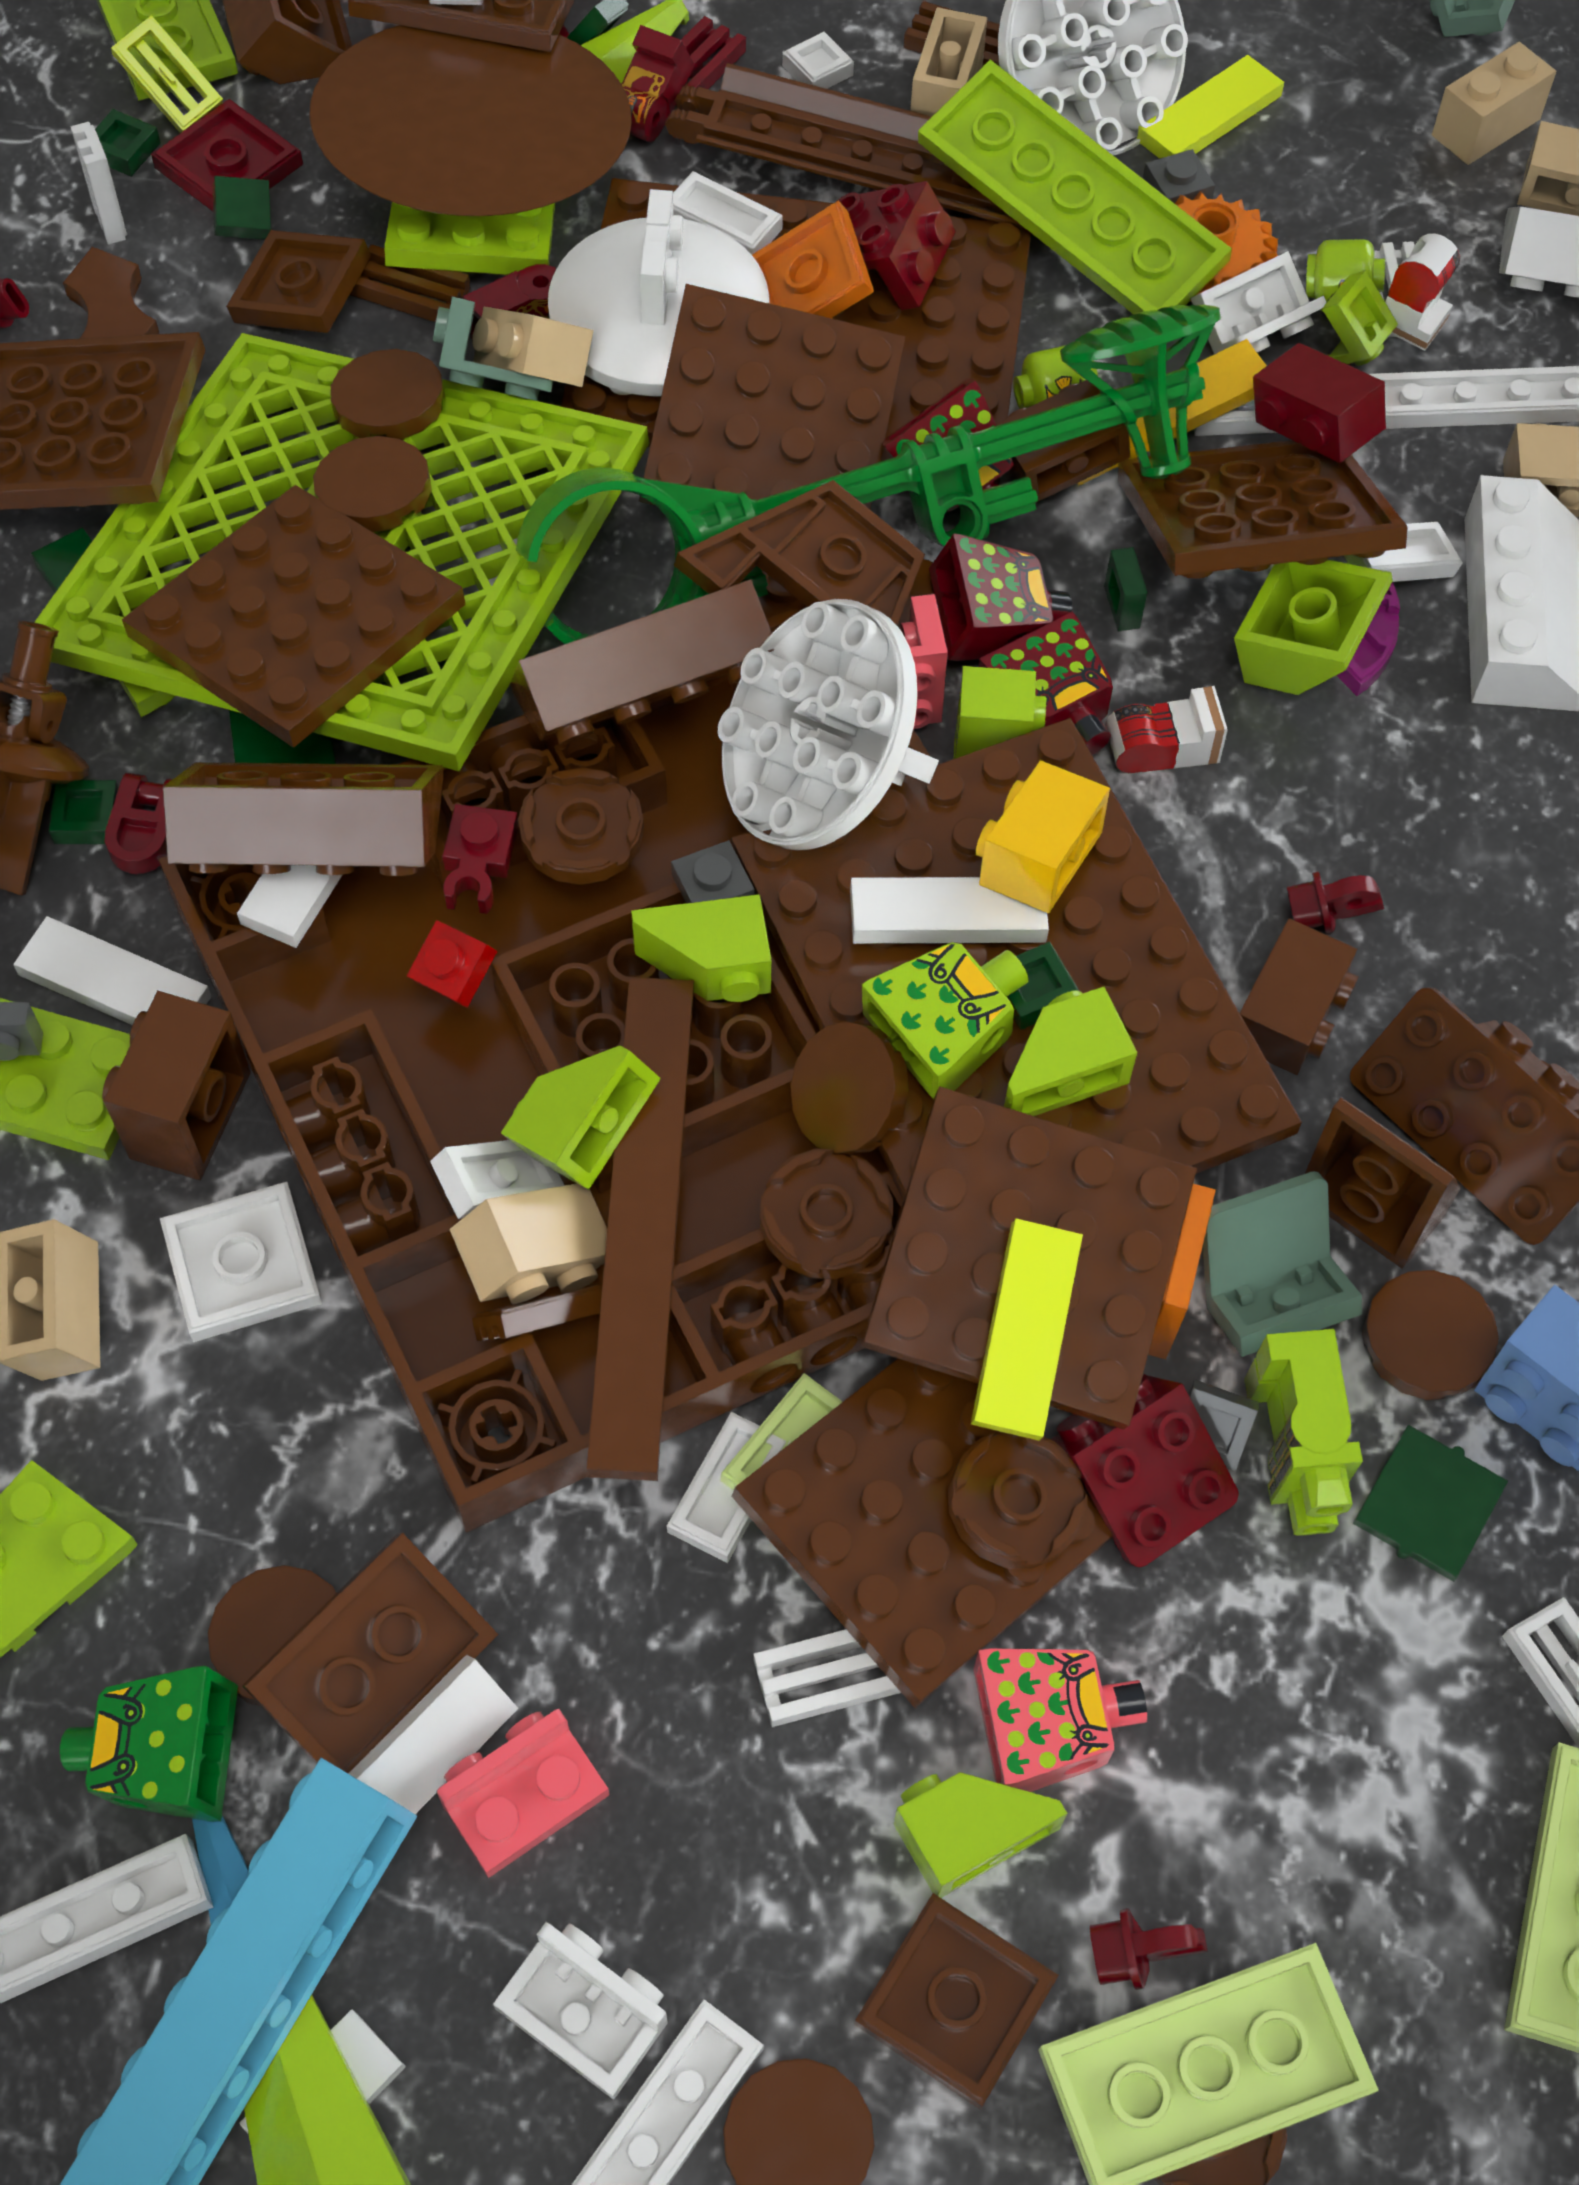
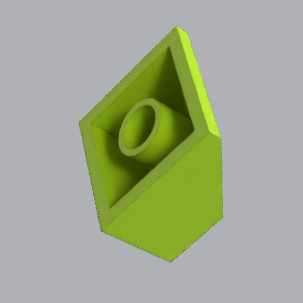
M1327 560L1316 565H1305L1298 562L1274 564L1234 637L1244 683L1300 695L1346 671L1393 581L1392 573L1333 560Z

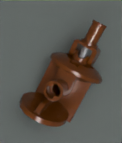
M18 621V633L10 672L3 673L0 679V889L18 895H25L45 801H49L52 784H67L81 780L88 776L89 766L74 750L54 739L67 702L65 694L52 689V685L47 682L54 644L59 631L53 627L35 622Z

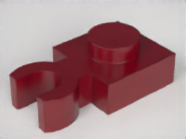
M455 804L442 856L445 870L452 871L446 877L443 885L447 909L455 910L460 893L466 890H474L478 892L479 913L487 914L491 910L494 896L489 876L507 878L519 826L517 812Z

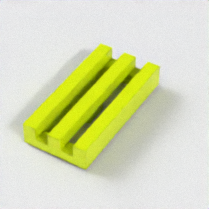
M152 15L111 47L112 55L179 133L223 103V98ZM150 35L201 94L204 98L203 101L198 104L146 44L143 40L146 36ZM131 48H134L187 109V114L183 115L133 57L129 52Z

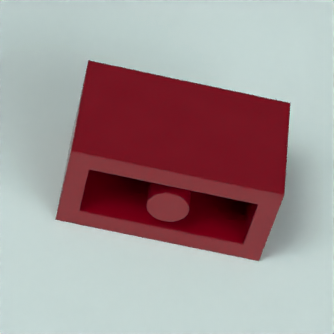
M1301 343L1293 346L1253 376L1256 423L1338 463L1344 461L1386 429L1385 381Z

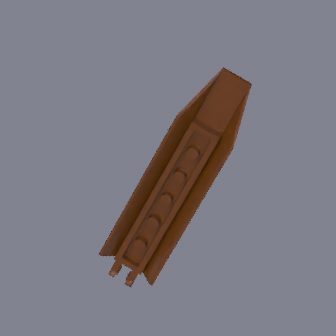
M727 63L721 90L719 89L716 92L701 87L682 86L680 93L677 94L674 101L678 108L677 110H672L665 123L669 135L671 134L673 138H678L679 140L683 139L687 143H702L875 190L886 189L894 184L908 185L928 181L943 208L1000 223L1006 222L1016 227L1024 228L918 143V130L932 116Z

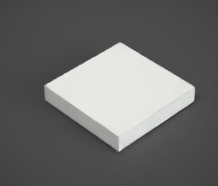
M288 1182L160 1218L187 1327L193 1342L322 1304Z

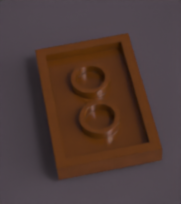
M397 1533L265 1662L242 1687L316 1764L320 1758H323L349 1773L465 1655L475 1659L499 1634L404 1533Z

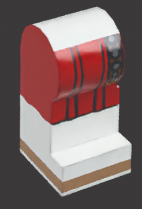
M1426 234L1420 237L1410 256L1402 261L1396 270L1385 301L1398 323L1391 334L1424 351L1448 320L1453 306L1440 299L1444 285L1460 265L1459 251L1453 242L1439 234Z
M1215 686L1191 689L1189 699L1154 704V706L1145 704L1124 706L1108 716L1105 722L1106 728L1111 733L1109 741L1116 766L1120 771L1126 773L1220 763L1228 730Z

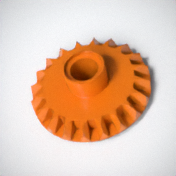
M1199 191L1193 200L1180 194L1175 202L1178 207L1232 248L1230 261L1196 295L1278 256V239L1272 236V223L1261 221L1259 209L1246 211L1242 199L1233 203L1226 202L1222 192L1216 199H1207Z

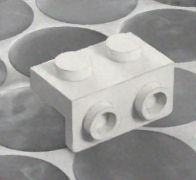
M1289 251L1191 298L1193 305H1211L1220 308L1221 319L1215 323L1208 338L1214 354L1245 339H1248L1256 352H1259L1271 346L1267 335L1279 329L1285 339L1314 325L1310 314L1322 309L1327 303L1324 296L1309 302Z
M545 1922L536 1934L539 1942L498 1996L493 2006L507 2019L614 2100L668 2024L666 2012L658 2006L664 1995L652 1983L630 1968L625 1971L622 1977H619L598 1961L604 1952L602 1947L574 1925L568 1923L561 1933Z

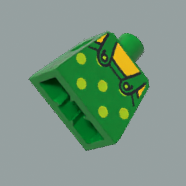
M196 1666L106 1687L98 1695L94 1726L70 1727L63 1733L60 1742L61 1763L67 1771H87L85 1781L87 1791L115 1805L209 1822H221L238 1685L207 1666Z

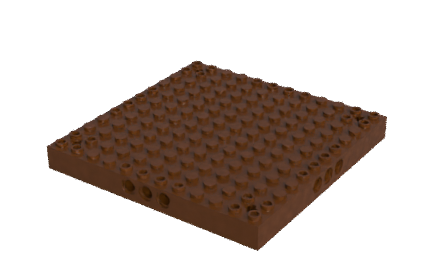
M803 604L766 619L771 633L787 619L807 608V606ZM729 675L707 683L709 692L690 701L675 704L672 696L652 702L650 703L652 712L634 721L618 725L613 716L593 723V734L565 745H559L557 737L541 742L525 714L482 731L460 771L443 767V785L436 850L426 866L418 867L417 873L406 876L380 874L379 866H354V872L341 876L297 948L240 924L237 912L262 875L252 871V864H228V869L223 872L194 873L189 871V864L168 863L167 856L158 859L174 904L223 1009L231 1012L245 1057L466 1533L588 1477L587 1458L600 1313L509 1338L477 1341L472 1318L476 1317L475 1313L512 1303L508 1296L480 1302L450 1232V1228L461 1219L457 1218L430 1161L445 1147L509 1140L501 1134V1131L513 1115L517 1104L524 1098L537 1077L619 1045L623 1047L629 977L673 979L635 954L631 910L686 904L672 877L671 861L728 840L731 843L732 837L749 832L732 810L723 779V741L718 736V724L723 713L729 709L739 684H732ZM913 729L908 747L930 756ZM410 759V760H408V761L402 762V763L397 764V765H433V764H429V763H426V762H422V761ZM581 767L602 770L619 778V784L626 787L629 792L631 788L638 797L644 819V834L639 853L623 871L605 881L582 885L556 881L537 870L525 855L518 826L507 878L489 876L494 896L491 910L487 914L479 913L478 892L474 890H466L460 893L455 910L447 909L443 885L446 877L452 871L445 870L442 856L455 804L517 812V817L519 818L524 798L532 789L534 794L539 787L544 785L545 778L558 771ZM436 920L498 951L468 1008L407 977ZM766 921L765 927L772 961L771 993L759 994L743 1002H730L725 999L706 1001L694 993L661 1442L799 1379L803 1373L808 1375L864 1349V1347H861V1343L903 1204V1199L878 1148L871 1152L855 1154L867 1160L884 1177L893 1199L891 1235L880 1256L862 1271L838 1279L809 1278L785 1267L767 1247L760 1228L761 1197L765 1191L766 1183L772 1172L790 1157L817 1149L801 1132L792 1111L790 1085L797 1058L808 1040L820 1030ZM614 1152L590 1187L606 1227H608ZM559 1174L564 1186L577 1184ZM604 1264L596 1269L598 1278L591 1284L603 1282ZM559 1286L550 1287L534 1298L559 1292L560 1288ZM500 1427L505 1435L510 1436V1439L498 1444L493 1436H488V1432L493 1428Z

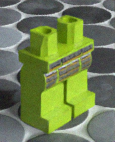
M1335 1329L1266 1334L1256 1354V1358H1254L1244 1378L1247 1398L1259 1403L1267 1402L1274 1445L1268 1455V1467L1273 1476L1268 1484L1271 1505L1288 1503L1293 1535L1301 1536L1334 1532L1339 1525L1337 1515L1348 1512L1353 1505L1349 1481L1363 1462L1360 1443L1347 1442L1351 1434V1417Z

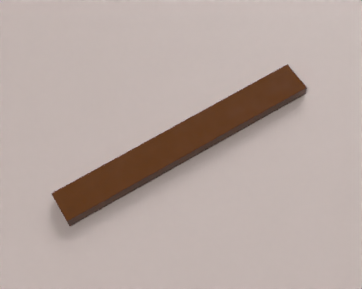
M629 977L623 1047L630 1050L661 1079L614 1150L587 1458V1476L589 1478L658 1481L694 980Z

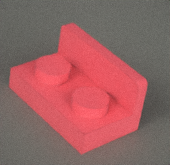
M935 594L911 597L910 621L901 623L900 630L906 638L915 663L917 709L913 729H918L928 724L942 722L948 652Z
M560 1709L554 1710L545 1717L541 1712H535L523 1718L506 1733L507 1743L486 1757L477 1752L456 1763L444 1775L447 1783L437 1790L443 1808L488 1878L610 1795L608 1787L570 1732L568 1721Z

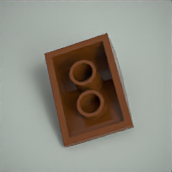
M1342 1097L1333 1106L1305 1171V1174L1309 1172L1320 1173L1328 1183L1329 1217L1401 1269L1404 1268L1445 1217L1460 1190L1456 1178L1447 1170Z

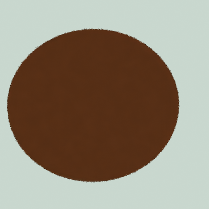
M398 25L373 34L340 54L319 78L310 102V122L315 140L325 157L346 178L361 188L396 204L427 212L457 216H493L525 212L545 207L579 193L595 183L617 162L629 139L632 124L631 108L627 94L615 74L592 52L560 34L551 52Z

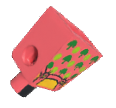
M993 1648L978 1651L973 1670L996 1783L1032 1792L1101 1768L1108 1764L1114 1752L1111 1728L1147 1722L1146 1700L1140 1681L1134 1680L1101 1685L1096 1657L1092 1651Z

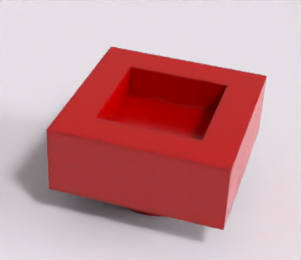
M436 920L407 977L468 1008L498 951Z

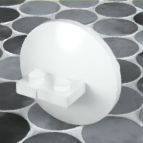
M1006 0L998 34L999 66L1114 156L1138 146L1140 139L1136 138L1127 145L1115 149L1121 143L1137 137L1139 126L1147 128L1161 121L1164 110L1174 104L1183 78L1188 37L1184 28L1178 0ZM1156 116L1155 122L1151 124L1146 122Z
M650 189L647 218L627 220L603 228L582 240L568 252L560 262L551 280L548 292L549 319L594 330L585 371L586 376L609 387L611 391L619 395L661 396L686 284L769 303V291L764 273L759 264L740 243L713 227L683 219L682 215H673V191Z
M832 599L815 602L787 619L766 639L760 648L752 649L745 656L741 665V679L735 690L730 707L720 718L718 736L723 741L722 771L728 800L738 820L754 836L765 842L791 850H810L822 847L836 841L859 825L880 802L891 783L902 786L905 776L908 775L930 784L939 760L908 747L917 709L916 669L906 638L889 617L858 601ZM772 829L770 835L763 833V831Z

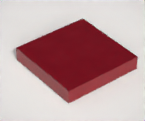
M231 99L226 100L151 154L156 170L211 211H213L212 186L215 176L269 180V189H271L303 165L301 150Z

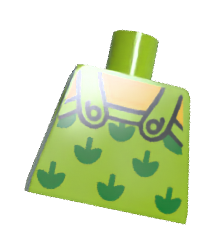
M951 942L863 983V1015L873 1027L881 1029L890 1037L886 1039L891 1043L893 1049L901 1052L909 1071L934 1099L939 1086L955 1091L1008 1040L1013 1030L1014 1008L1007 997L1027 984L1029 979L1020 960L1009 950H1005L983 966H980L962 944Z

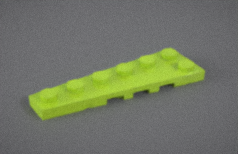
M32 1460L0 1494V1658L11 1648L16 1652L37 1634L34 1629L66 1601L71 1605L126 1558L138 1545L133 1536Z

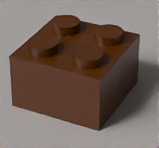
M157 990L148 1011H141L137 1015L131 1028L130 1047L121 1066H114L108 1073L102 1093L103 1102L129 1159L201 1181L251 1074L231 1012Z

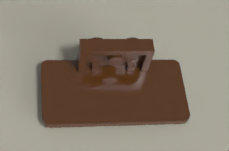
M1433 987L1422 988L1415 993L1350 1071V1080L1357 1089L1524 1242L1530 1245L1539 1244L1546 1240L1579 1204V1082L1559 1065L1552 1063L1548 1067L1530 1051L1533 1047V1042L1515 1025L1507 1021L1499 1024L1496 1020L1476 1024L1439 990Z

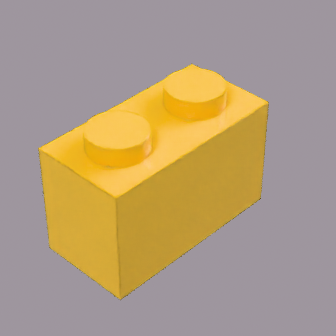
M1040 760L1025 782L1017 780L1007 796L1003 815L998 822L992 819L989 820L980 834L976 846V855L982 857L979 885L1050 913L1102 833L1110 788Z

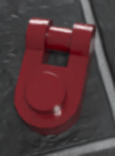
M125 773L123 775L105 830L104 840L113 864L120 870L131 874H144L159 867L158 859L167 856L163 786L173 779H166L164 784L148 782L146 775ZM145 805L156 807L155 811L143 810Z

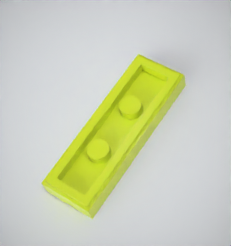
M1246 55L1166 108L1161 121L1147 128L1139 126L1137 139H1140L1139 143L1159 159L1192 149L1196 154L1280 98L1283 92L1284 81L1252 57ZM1156 116L1146 122L1150 124L1155 122Z
M1017 1218L1011 1223L971 1425L1038 1441L1044 1437L1083 1234Z

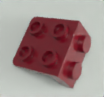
M928 181L908 185L894 184L882 190L861 194L853 192L842 196L838 200L848 210L867 270L877 269L901 310L920 307L956 233L950 216L942 208Z
M1143 1374L1130 1426L1123 1430L1072 1414L1057 1426L1058 1434L1050 1439L1055 1441L1068 1454L1082 1475L1081 1480L1105 1525L1113 1534L1112 1538L1123 1559L1135 1567L1148 1565L1231 1508L1238 1500V1488L1182 1383Z

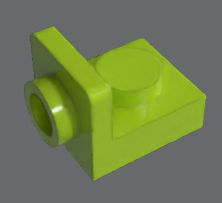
M1366 270L1349 275L1322 308L1341 339L1329 356L1345 364L1355 363V365L1361 366L1375 359L1384 350L1383 342L1398 325Z

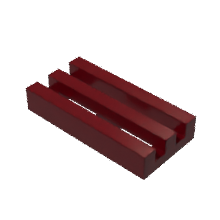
M704 16L681 39L695 64L689 76L691 80L684 87L688 85L695 88L709 89L724 74L726 64H734L746 52V37L737 33L731 38L729 28L721 24L715 30L713 28V20ZM718 48L721 49V50L703 67V63H704Z

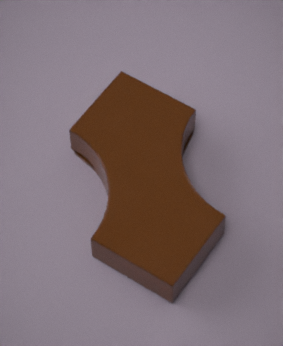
M91 247L65 279L63 285L67 297L82 307L88 314L87 326L80 339L159 334L156 320L143 313L134 302L135 294L142 279L138 264Z

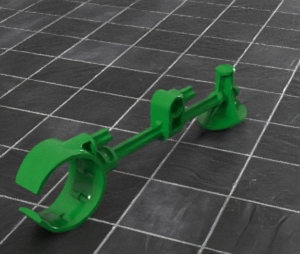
M1211 305L1162 307L1157 311H1145L1133 314L1129 318H1120L1108 322L1102 328H1094L1067 344L1060 350L1062 362L1099 389L1100 394L975 433L966 432L963 427L958 425L950 428L947 437L944 438L938 433L926 435L924 444L917 445L915 441L909 440L903 442L901 453L894 458L762 499H751L744 492L735 493L641 478L630 472L614 468L598 467L574 472L548 487L531 506L520 528L516 551L527 561L537 562L541 543L546 532L565 509L586 496L608 490H621L644 497L663 512L673 532L676 559L678 552L832 480L862 504L903 491H909L916 523L920 532L926 538L942 547L946 545L953 534L982 540L988 537L990 524L1037 510L1035 502L1038 501L1036 490L1032 489L1029 477L982 490L978 471L981 467L1122 423L1125 424L1134 445L1142 476L1152 479H1164L1171 474L1177 475L1191 465L1187 441V406L1193 401L1203 398L1202 390L1205 389V382L1203 377H1199L1200 372L1197 361L1215 323L1221 319L1220 308ZM1181 338L1166 350L1167 342ZM1195 339L1184 365L1179 370L1166 373V361ZM1125 354L1128 365L1096 362L1094 360ZM1091 368L1131 373L1134 384L1114 389L1098 377ZM1173 407L1176 408L1178 453L1175 450L1169 409ZM1141 417L1144 419L1151 459L1148 458L1144 442L1136 424L1137 419ZM959 505L961 512L959 523L954 529L945 532L943 528L945 513L950 507ZM674 566L671 582L664 597L649 615L708 595V593ZM756 566L740 583L752 580L757 596L761 597L768 594L766 588L768 583L766 575ZM551 612L544 624L564 644L591 636L570 628L558 619L553 612Z

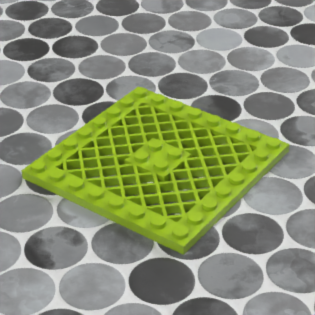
M241 333L186 411L159 501L142 504H119L35 620V623L47 625L59 631L58 637L55 640L51 662L239 712L127 637L122 619L131 613V608L140 606L199 560L198 555L212 550L266 508L265 502L277 499L294 485L303 490L309 488L307 492L315 496L313 476L320 461L329 454V451L334 450L336 447L359 439L344 430L340 424L319 431L316 428L337 420L331 404L330 385L338 371L351 362L353 358ZM442 379L445 399L443 398L441 402L442 411L438 418L423 431L402 439L417 447L418 450L444 443L446 446L423 454L427 460L432 489L424 508L433 506L436 511L422 515L420 511L415 516L413 510L408 515L402 517L403 524L390 530L373 533L402 551H405L409 545L411 551L406 553L435 571V566L461 558L464 564L439 573L462 588L476 585L479 591L465 595L466 605L436 629L451 625L453 633L428 642L426 639L421 641L313 732L460 771L509 687L519 660L525 659L622 491L608 490L598 492L576 501L565 509L546 532L541 543L537 562L527 561L516 551V545L513 539L518 538L525 516L537 498L548 487L574 472L600 467L620 469L633 473L649 445L647 426ZM290 407L294 409L269 419L266 416ZM303 431L307 434L283 443L279 442V439ZM264 444H268L269 446L268 448L244 456H241L240 452ZM492 455H495L497 458V460L473 468L470 464L471 462ZM315 456L319 458L317 461L296 468L291 466V464ZM545 467L549 471L527 480L522 476ZM279 468L281 470V473L254 481L252 478ZM454 468L459 470L456 474L435 481L432 477ZM506 480H509L512 484L510 486L489 493H486L484 489L486 487L504 482ZM240 481L243 483L242 486L215 494L213 491ZM468 493H472L474 497L448 506L446 503L448 500ZM522 505L526 509L524 512L501 519L499 513ZM253 506L256 510L230 520L226 518V515ZM484 518L488 522L486 525L463 533L460 529L461 526ZM214 519L217 522L215 525L189 534L186 530ZM447 532L450 536L425 546L421 542L423 539ZM175 533H177L178 537L172 539ZM499 544L502 548V551L479 559L474 555L476 552ZM185 559H189L190 564L164 573H160L158 569ZM149 572L151 577L144 579ZM497 577L491 586L488 580ZM472 618L466 627L463 621ZM447 660L441 670L438 662ZM426 667L429 675L400 684L398 676ZM385 681L386 684H387V686L382 685V684H379V683Z

